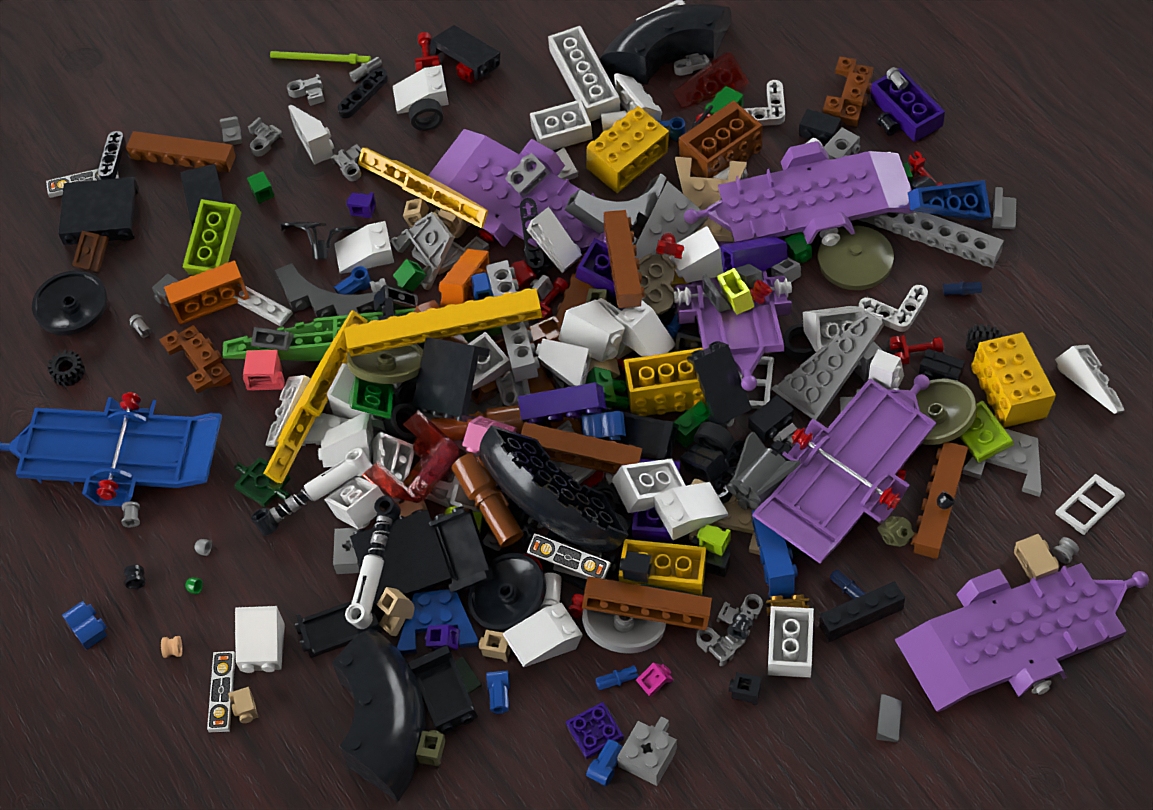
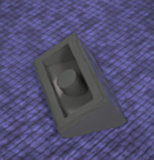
M703 275V291L717 311L722 312L731 309L730 304L718 287L707 275Z
M254 327L251 346L288 351L294 334L287 331Z
M881 694L876 740L898 742L902 701Z

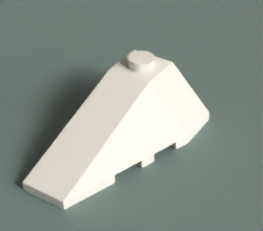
M305 375L288 377L279 398L282 404L275 411L277 420L271 425L266 446L276 447L279 444L277 439L311 378Z

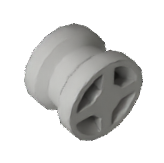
M381 278L378 282H370L372 293L380 291L383 285H386L384 278Z
M1063 537L1059 541V546L1054 547L1052 553L1057 560L1068 564L1072 561V556L1079 552V546L1073 540Z

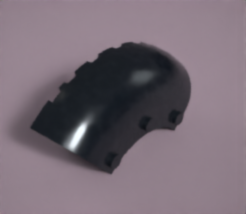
M684 4L655 11L638 19L621 31L605 49L599 61L607 75L614 76V74L619 73L633 77L636 82L648 84L660 66L666 62L669 64L679 60L681 56L698 53L699 55H706L708 58H715L731 23V10L729 7L715 4Z
M493 425L486 431L479 447L482 462L501 489L530 517L563 539L597 553L611 552L626 540L629 534L605 493L592 489L585 484L581 487L577 481L573 480V476L549 461L551 457L537 439Z
M368 629L357 635L332 662L340 685L353 696L355 704L353 722L348 735L340 745V749L350 769L398 802L408 789L412 776L419 766L416 753L422 731L426 729L425 705L418 681L407 660L385 636L375 629Z

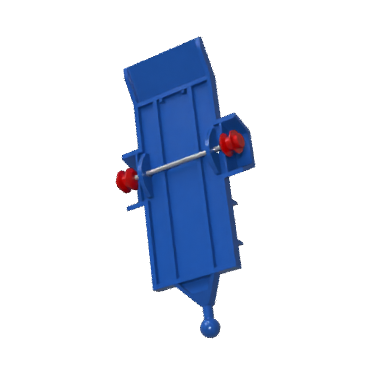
M128 392L122 395L124 401H121L120 404L112 397H108L104 412L35 408L30 425L11 443H1L0 441V451H11L12 454L20 459L16 471L18 478L37 479L39 483H42L43 480L69 481L72 485L75 482H85L82 494L96 505L122 507L123 503L130 502L135 485L181 488L207 483L222 415L220 413H209L195 417L153 415L156 400L152 401L150 408H139L138 404L141 402V398L134 392Z

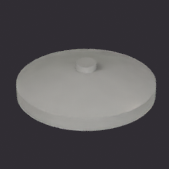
M583 609L582 622L588 636L598 645L614 652L638 653L648 650L661 640L665 632L666 623Z

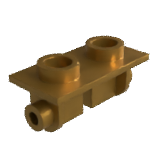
M791 595L792 599L784 600L783 596H770L771 600L766 601V603H771V606L809 608V605H805V601H809V598H804V595ZM767 607V616L771 615V607Z

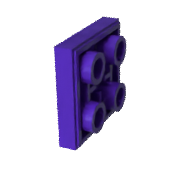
M603 702L566 721V726L586 760L600 753L608 739L614 740L617 743L624 740L622 732Z

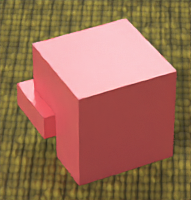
M247 351L243 371L246 389L283 390L285 380L278 351Z

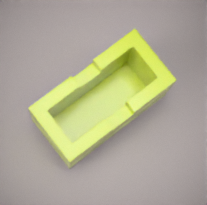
M735 268L717 276L721 291L736 315L754 308L750 290L741 280Z

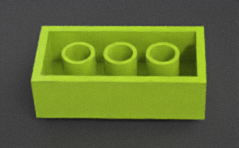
M201 199L183 263V268L189 275H197L228 263L241 217V212L236 205Z

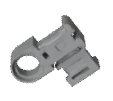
M698 53L686 55V59L678 60L674 63L676 75H687L695 70L704 68L710 69L707 56L699 55Z
M316 74L317 77L304 81L299 79L290 82L287 85L289 96L297 98L308 94L307 98L310 106L325 102L321 91L323 86L319 75Z
M260 117L248 126L249 132L257 135L250 143L251 151L255 156L265 155L271 149V144L279 137L283 138L280 129L273 125H270V127L265 125ZM258 145L263 146L260 150L254 149Z
M357 144L347 150L346 153L344 149L338 151V155L334 154L331 157L333 164L337 163L341 167L342 174L349 181H356L361 177V170L356 162L360 157L362 149ZM352 169L357 170L356 173L353 175L348 174V172Z
M750 594L745 598L740 611L739 608L734 609L730 607L729 603L725 602L716 621L720 622L722 620L732 624L733 616L737 613L744 614L751 618V620L753 618L757 619L761 612L763 601L760 596ZM754 600L758 603L759 607L751 609L748 607L747 602Z
M707 627V630H698L696 642L706 653L710 651L720 660L719 666H724L727 664V660L734 658L735 651L745 644L746 639L739 640L730 634L725 638L720 637L712 628ZM708 634L712 637V640L704 642L700 636Z

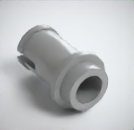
M892 67L887 71L888 80H892L899 90L904 89L908 85V81L900 74L898 68Z
M135 314L129 320L130 326L135 328L142 338L149 336L147 331L151 333V329L143 321L144 318L141 315Z

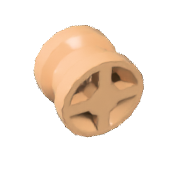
M175 636L173 639L162 637L161 651L163 658H169L170 655L182 656V640L180 636Z

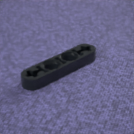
M382 68L373 70L339 103L338 112L342 118L352 117L387 83L388 76L386 70ZM366 86H373L370 90L364 89ZM357 96H358V97H362V98H361L360 100H358V101H354V100H353V99H354L355 97H357Z
M114 131L107 137L98 169L100 180L116 178L125 145V138L120 131Z
M525 198L520 203V215L527 265L532 270H539L544 263L543 249L539 245L535 248L528 246V240L533 237L525 227L527 221L534 219L538 215L537 205L533 199ZM526 203L533 206L530 209L531 216H527V209L523 208L526 206ZM528 252H536V258L540 260L538 265H534L533 262L530 263L533 260V253L529 254Z
M745 441L733 443L725 459L728 469L723 474H720L714 483L713 489L722 504L727 503L733 495L727 490V485L730 481L725 482L723 480L727 477H734L737 466H729L732 463H739Z

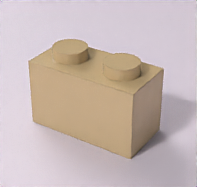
M1039 534L1016 542L1014 554L1030 581L1033 577L1037 580L1058 572L1059 562L1056 557H1052L1047 542L1042 540Z

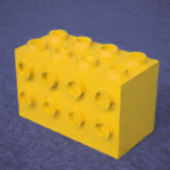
M637 106L635 109L630 110L621 120H617L610 129L603 131L595 141L593 140L587 145L586 168L615 193H618L668 152L669 130Z
M1024 333L979 342L971 368L973 373L977 375L981 389H984L989 405H992L995 417L1000 421L1002 427L1005 428L1047 418L1056 394Z
M702 348L625 359V378L631 414L645 417L654 414L662 415L673 411L681 412L692 408L700 400L707 405L693 365L687 361V357L692 356V352Z

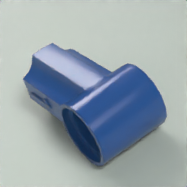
M674 117L670 121H658L669 130V137L674 141H679V137L685 134V121L680 117Z
M363 266L355 267L351 272V276L334 286L336 293L352 295L358 290L368 289L371 279L367 269Z
M508 670L487 672L490 711L496 714H503L509 711Z
M608 739L598 758L591 762L586 776L607 786L613 778L614 768L618 763L617 757L623 746L614 740Z

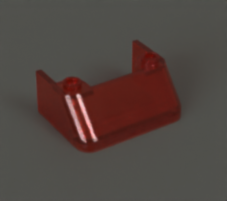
M418 410L403 424L418 437L413 443V450L421 458L405 480L401 482L379 461L362 474L371 483L377 485L384 495L413 503H420L427 498L459 456L458 446Z

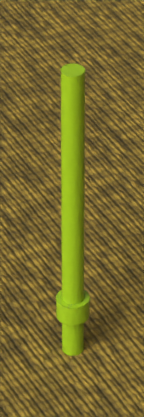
M270 52L271 58L339 61L349 62L350 64L371 61V56H358V54L352 53L349 55Z

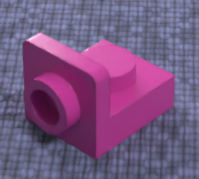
M653 662L636 681L648 696L652 697L666 682L671 683L674 679L670 676L671 671L667 666Z

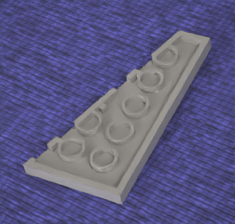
M668 181L636 243L637 256L635 258L639 260L650 253L656 255L657 243L663 234H673L676 243L692 235L708 220V217L699 218L694 224L687 223L684 219V213L688 209L696 211L701 209Z
M869 312L865 313L851 324L849 329L840 336H836L830 344L822 347L803 362L792 374H788L782 382L774 385L771 390L818 422L885 323Z

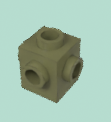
M891 516L877 527L883 540L888 545L904 546L915 535L911 529V523L904 517Z

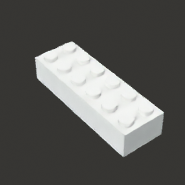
M581 26L548 36L550 52L575 100L582 101L589 121L600 119L602 113L620 111L619 96Z

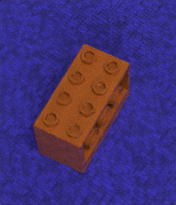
M732 101L679 137V157L692 158L691 172L697 177L714 178L713 176L730 167V161L746 162L749 157L761 151L763 125L735 101Z

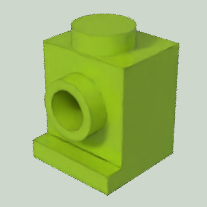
M706 524L705 527L700 528L697 535L699 547H706V550L722 556L731 540V530L726 529L724 532L717 526Z

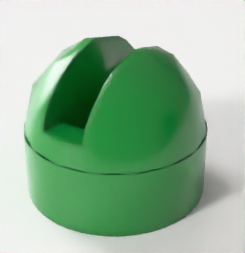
M191 577L186 581L185 587L188 592L199 594L203 587V581L200 578Z

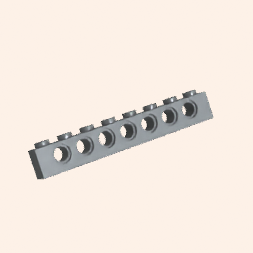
M888 212L858 219L859 221L870 223L878 228L892 231L895 234L906 236L912 240H917L931 247L942 249L948 253H953L964 259L972 260L994 268L1003 248L1004 240L929 213Z
M508 260L486 265L494 297L508 292L516 293V290H519L517 279H512L516 278L514 268L509 267ZM528 321L501 326L515 382L538 377L537 368H540L538 356L533 357L536 354L534 343H530L533 341L531 331L526 330L530 328Z

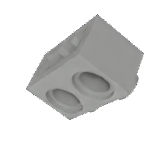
M531 153L526 155L516 168L511 169L505 179L525 198L550 174V171ZM532 165H537L535 170L530 171ZM523 177V181L517 184V180Z

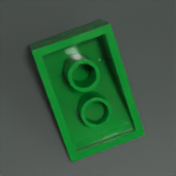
M355 376L348 404L351 409L390 419L394 384L368 382Z

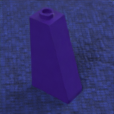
M775 236L720 246L723 273L746 264H751L763 272L788 258L786 242Z

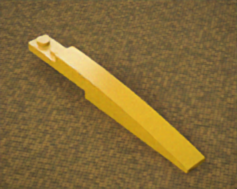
M362 147L358 165L402 186V189L480 228L484 227L488 214L487 209L397 160H391L371 149Z
M354 310L350 312L320 361L277 439L279 444L263 473L277 483H283L315 418L321 415L328 401L327 393L342 363H347L348 349L344 328L353 324L360 325L368 322V320Z

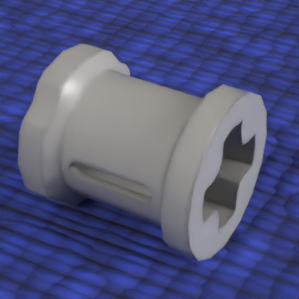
M125 502L122 504V510L124 511L123 526L130 528L140 524L138 518L140 505L138 503Z

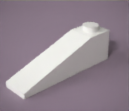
M1089 345L1072 346L1055 359L1058 364L1057 368L1062 374H1065V376L1114 414L1125 411L1116 392L1108 387L1109 379L1107 375L1101 373L1099 368L1102 365Z

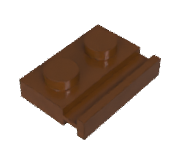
M82 231L72 266L99 273L109 238Z

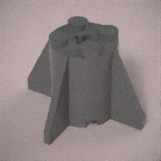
M751 432L747 436L735 475L727 485V490L736 497L738 505L744 510L748 508L756 510L773 494L788 474L801 464L799 461H785L781 455L775 456L772 454L773 450L765 448L755 432Z

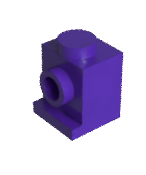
M370 192L369 195L351 193L346 203L347 207H349L350 215L371 218L376 206L374 193Z
M449 624L430 625L425 636V646L437 650L447 645L449 649L458 650L460 630Z

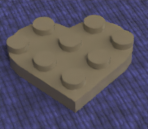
M650 253L639 260L640 269L637 271L642 274V284H640V287H644L645 298H642V301L649 305L658 316L667 312L673 304L674 290L670 284L673 282L675 271L674 264L665 255H652Z

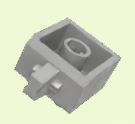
M661 717L655 727L638 721L617 757L619 768L657 786L677 749V739L669 736V733L666 732L669 727V720Z

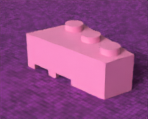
M478 416L469 422L462 446L467 447V451L478 453L481 440L491 425L515 433L517 428Z

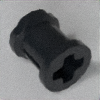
M888 112L882 113L876 121L879 126L885 129V133L888 136L894 135L900 128V124L895 122Z

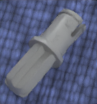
M376 57L366 64L362 63L359 68L350 72L349 75L354 82H357L380 67L382 61L379 57Z

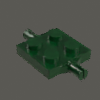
M261 457L248 467L238 462L234 469L242 473V475L234 485L236 490L265 508L277 496L284 501L291 496V494L283 490L284 486L291 480L288 474L283 483H277L263 474L269 462Z

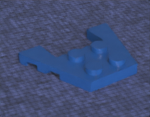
M450 589L414 593L412 598L414 615L412 619H406L397 646L401 654L417 653L416 633L427 632V628L430 625L449 624L460 630V648L479 646L476 634L457 593L451 592Z

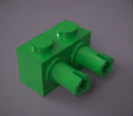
M593 367L588 372L585 384L596 382L604 387L607 408L614 406L627 409L629 398L615 395L614 392L624 393L626 382L612 379L611 370Z

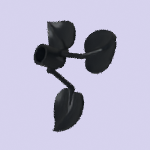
M290 221L281 224V231L293 226L307 231L313 259L328 258L327 248H330L333 234L340 231H357L361 229L357 226H343L331 229L327 243H325V240H318L316 227L326 226V223ZM310 228H312L314 241L310 232Z

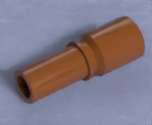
M519 405L487 408L484 413L476 411L475 414H468L476 418L482 416L516 427V433L518 434L522 432L524 423L521 420ZM445 417L431 418L433 442L464 440L468 424L473 419L462 422L456 420V417L455 419Z
M470 452L454 462L451 467L468 499L476 502V509H480L500 546L507 547L521 539L524 533L510 511L509 503L502 490H498V484L488 472L480 455L476 458Z

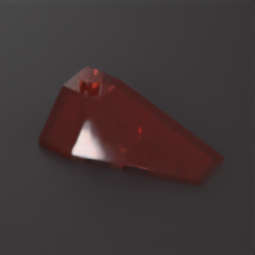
M725 52L674 90L673 94L681 107L715 98L716 94L722 91L725 86L737 91L748 84L749 80L732 53Z

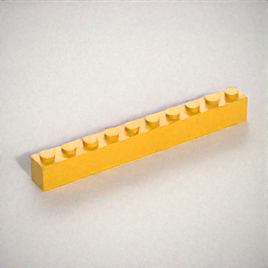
M527 288L516 293L508 292L501 296H488L482 300H469L462 304H449L443 308H430L423 312H411L404 316H391L385 320H372L360 325L353 324L344 328L347 349L350 356L353 357L425 342L426 337L441 339L542 318L537 289Z

